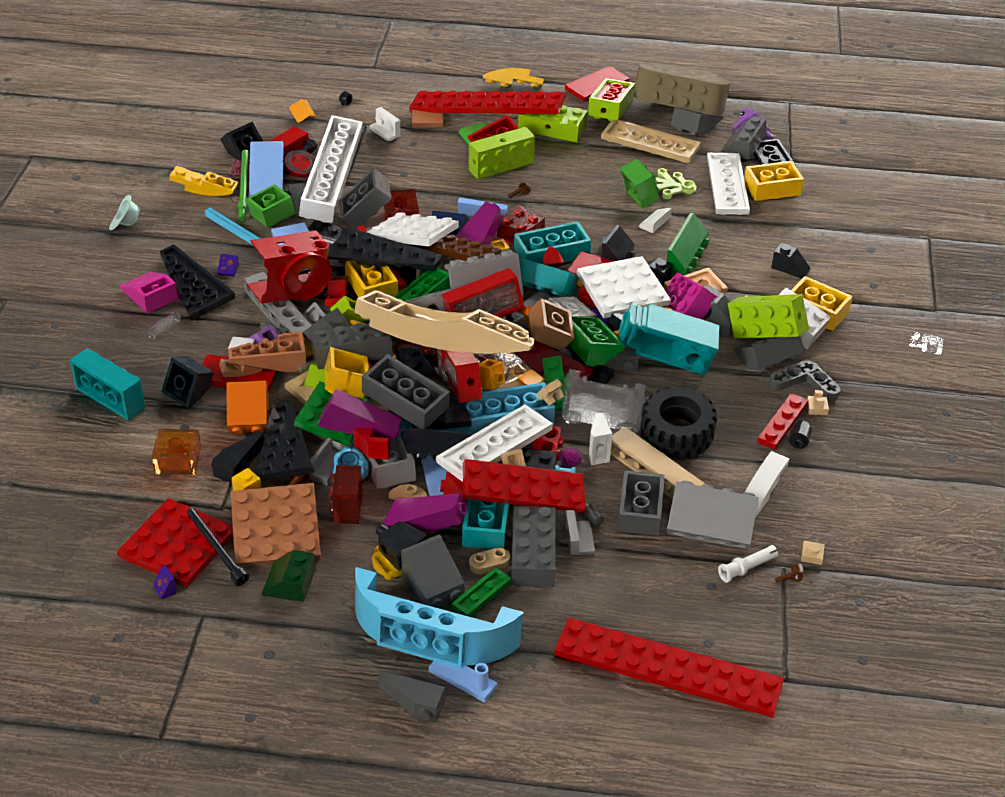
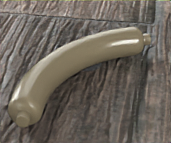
M312 354V360L298 366L296 372L303 373L308 371L310 364L315 361L314 354Z

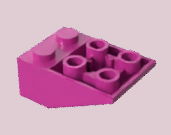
M148 272L119 285V288L147 314L178 300L176 283L167 274Z
M677 272L665 290L671 299L670 305L665 307L703 320L710 310L712 300L717 298V296L700 284Z

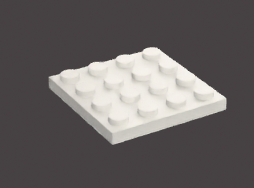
M396 213L395 216L388 218L385 222H381L378 226L372 227L366 233L403 244L431 246L459 228V221L452 220L449 217L437 219L436 216L421 217L419 214L408 216L405 213Z
M643 256L577 269V276L603 318L611 317V314L625 313L631 302L641 307H648L649 303L660 307L670 305V297Z

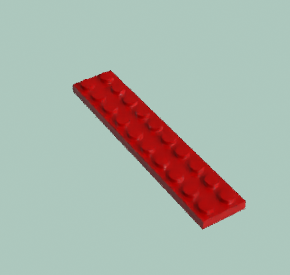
M420 91L409 108L410 113H412V110L430 113L559 114L566 96L565 92Z
M568 617L554 651L555 656L774 718L784 677Z

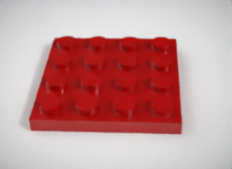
M170 498L117 551L119 558L157 575L162 566H167L175 583L186 588L216 557L217 553L187 515V510L191 507ZM194 509L224 548L233 538V525Z

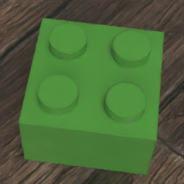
M635 159L620 168L626 192L642 209L659 200V189L655 184L656 177L653 172L648 171L644 163L641 164L638 159Z
M275 184L246 198L251 215L266 228L272 227L276 223L296 214L291 196Z

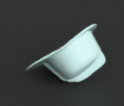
M127 195L121 202L109 230L115 229L119 224L130 226L137 221L140 207L131 201L130 195Z

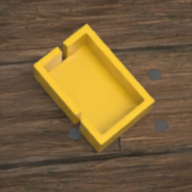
M330 347L324 367L325 390L333 394L335 389H338L353 397L363 399L365 394L362 393V375L369 370L368 356Z

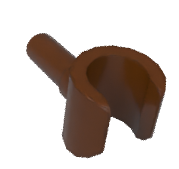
M522 182L519 184L518 189L508 194V197L511 198L521 192L526 195L530 193L531 189L526 183Z
M794 564L791 567V572L775 578L776 583L792 578L796 581L802 580L804 577L803 566L801 564Z

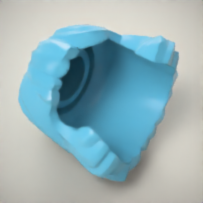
M350 446L344 447L334 456L332 475L338 484H359L368 475L369 463L359 449Z

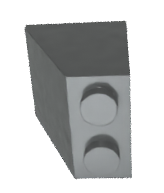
M440 535L401 550L402 580L420 604L440 609L454 602L465 593V582Z

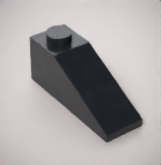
M259 431L222 449L212 460L213 476L232 483L231 477L247 469L261 452L264 432Z

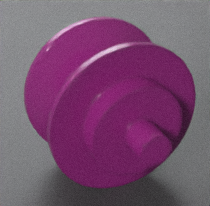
M575 447L563 450L559 457L561 464L569 469L578 466L582 460L581 453Z

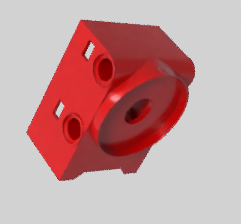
M316 230L250 240L263 257L264 267L268 269L267 280L247 283V286L261 304L287 301L289 299L308 300L324 293V289L329 284L332 275V268L327 260L329 244ZM303 269H311L308 274L299 275Z

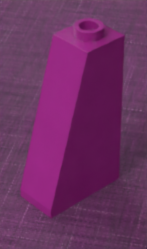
M485 201L459 231L456 238H467L468 241H479L483 245H490L503 219L500 207L495 203L491 204Z
M335 389L323 409L317 425L322 428L354 435V427L373 428L374 436L389 438V444L394 437L397 438L402 429L399 426L400 417L338 389Z
M460 494L395 499L383 524L390 528L398 521H402L424 533L461 524L468 508Z

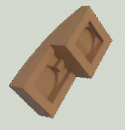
M221 359L219 363L222 377L247 376L259 373L263 369L230 363L226 359Z

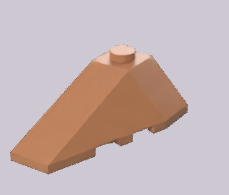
M302 332L283 333L277 335L278 338L273 340L265 338L261 339V343L255 345L247 343L229 348V362L282 372L298 373L296 372L297 367L306 364Z

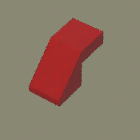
M348 276L331 277L327 285L328 296L324 299L325 307L333 306L342 297L347 296Z
M354 427V440L357 449L368 458L389 459L391 456L389 438L375 437L373 428Z

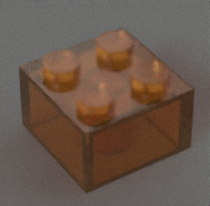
M159 429L152 453L155 474L195 475L201 451L199 430Z

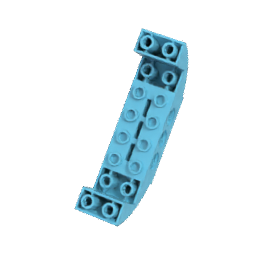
M358 567L355 568L356 617L363 630L375 639L379 646L461 668L462 665L486 664L502 659L521 645L523 612L502 606L495 622H486L376 592L377 573Z

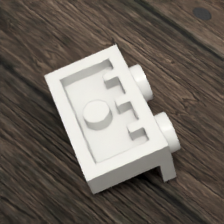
M382 107L377 108L376 123L371 124L370 129L387 141L400 137V120Z

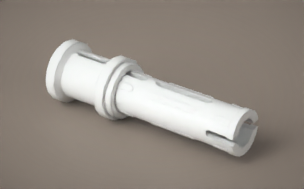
M770 545L743 559L737 557L727 565H719L718 573L720 578L728 583L733 577L738 575L744 576L749 569L777 558L778 551L770 554L771 551L776 550V547Z

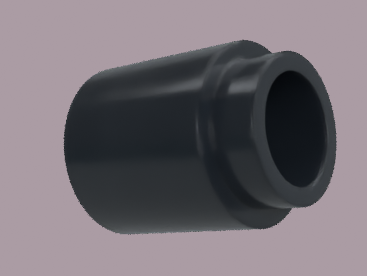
M798 421L793 425L789 437V442L793 447L802 449L808 446L812 433L810 424L806 421Z

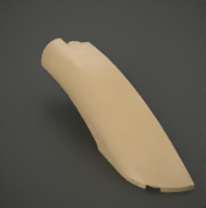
M377 290L357 298L354 313L361 315L364 319H370V327L427 347L455 352L493 354L527 351L532 349L534 344V338L529 337V332L524 328L480 309L472 313L427 309L409 304Z

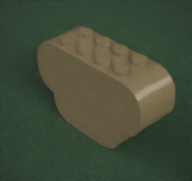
M642 63L638 67L633 96L640 100L704 114L722 115L725 111L730 81L720 78L718 74L675 64L658 65Z

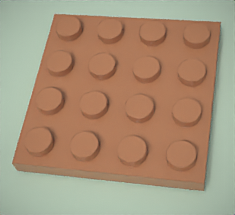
M314 483L231 491L234 552L237 566L248 567L273 564L278 558L292 550L314 553V559H321Z

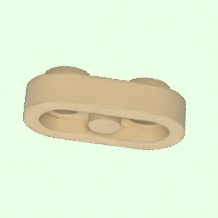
M494 548L475 553L469 558V568L475 574L488 573L495 567L499 570L504 569L510 564V553L504 548Z

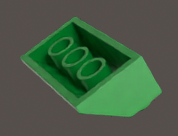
M691 212L668 248L667 262L673 264L672 278L677 272L683 276L692 273L693 268H696L699 258H702L704 249L708 248L710 242L708 230L697 216Z
M439 268L435 271L427 270L396 294L394 298L407 301L451 288L449 274ZM434 304L430 305V306L428 307V309H433V310H434V309H435Z
M572 316L575 338L569 345L587 366L604 365L625 349V344L599 317Z

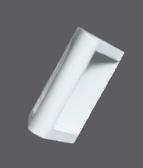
M596 413L591 429L589 462L591 466L610 462L612 432L602 413Z

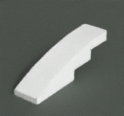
M772 451L766 457L745 491L759 497L756 517L769 500L770 493L779 482L780 475L789 463V458Z

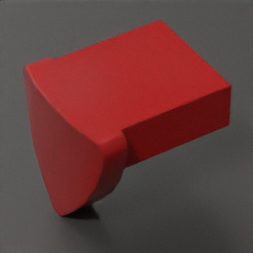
M549 246L541 264L558 269L564 263V260L555 248Z

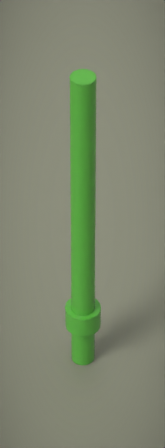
M248 150L242 151L240 198L237 204L239 221L245 220L248 206L246 203Z

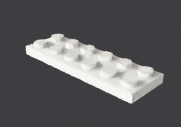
M707 153L716 214L749 215L750 208L739 153Z
M523 405L436 456V463L463 482L464 459L498 463L502 460L501 453L523 448L551 431L553 423L527 405Z

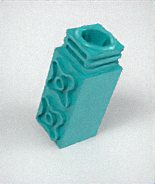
M631 302L622 317L618 332L619 339L625 346L635 349L634 354L701 375L706 374L719 348V325L650 303L648 307H641Z

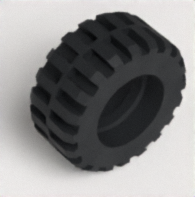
M668 386L667 389H659L657 393L651 394L644 403L640 428L643 440L650 443L670 459H673V457L678 458V460L685 459V457L693 458L696 454H702L705 452V449L711 446L717 423L716 408L708 397L705 398L703 393L700 391L696 392L693 388L689 387L687 389L684 386L674 388L673 386ZM679 418L690 422L692 425L674 426L665 420Z

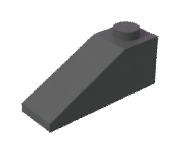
M379 670V688L414 717L424 721L437 722L445 703L444 686Z

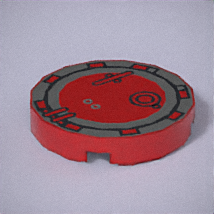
M293 150L285 156L284 168L292 176L306 178L310 176L315 158L308 152Z

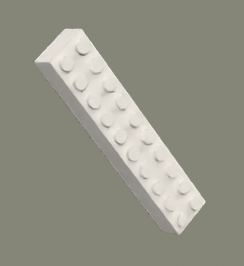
M331 116L301 197L300 217L320 220L322 222H333L360 141L363 122Z

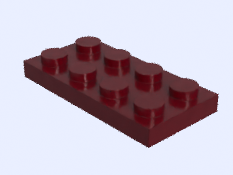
M535 340L532 349L518 352L509 364L518 373L523 374L532 369L545 378L542 358L561 355L567 398L572 401L576 399L593 374L592 368Z

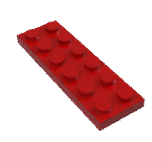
M464 459L463 461L464 499L532 507H555V510H574V512L584 513L586 509L584 474Z

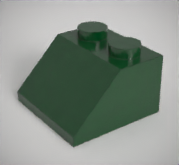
M292 550L274 561L263 588L262 596L304 602L315 573L314 553Z

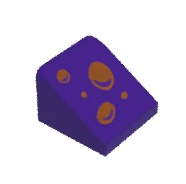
M221 254L217 274L235 276L239 267L238 256Z
M165 565L161 567L154 582V588L161 599L174 595L177 592L175 580Z

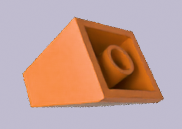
M266 381L227 382L228 432L234 435H241L244 432H252L254 434L259 431L265 432L269 422V393Z

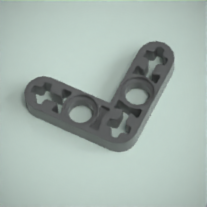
M803 361L770 375L769 386L775 390H783L807 381L815 390L823 391V397H827V400L833 401L839 397V385L812 361ZM789 374H795L797 377L790 376ZM815 379H821L823 382L816 381Z

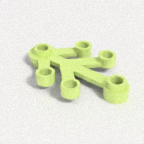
M658 169V177H656L655 183H658L657 187L659 190H663L662 197L664 199H671L673 194L683 192L690 195L696 191L695 183L691 180H685L682 173H673L672 179L666 169Z

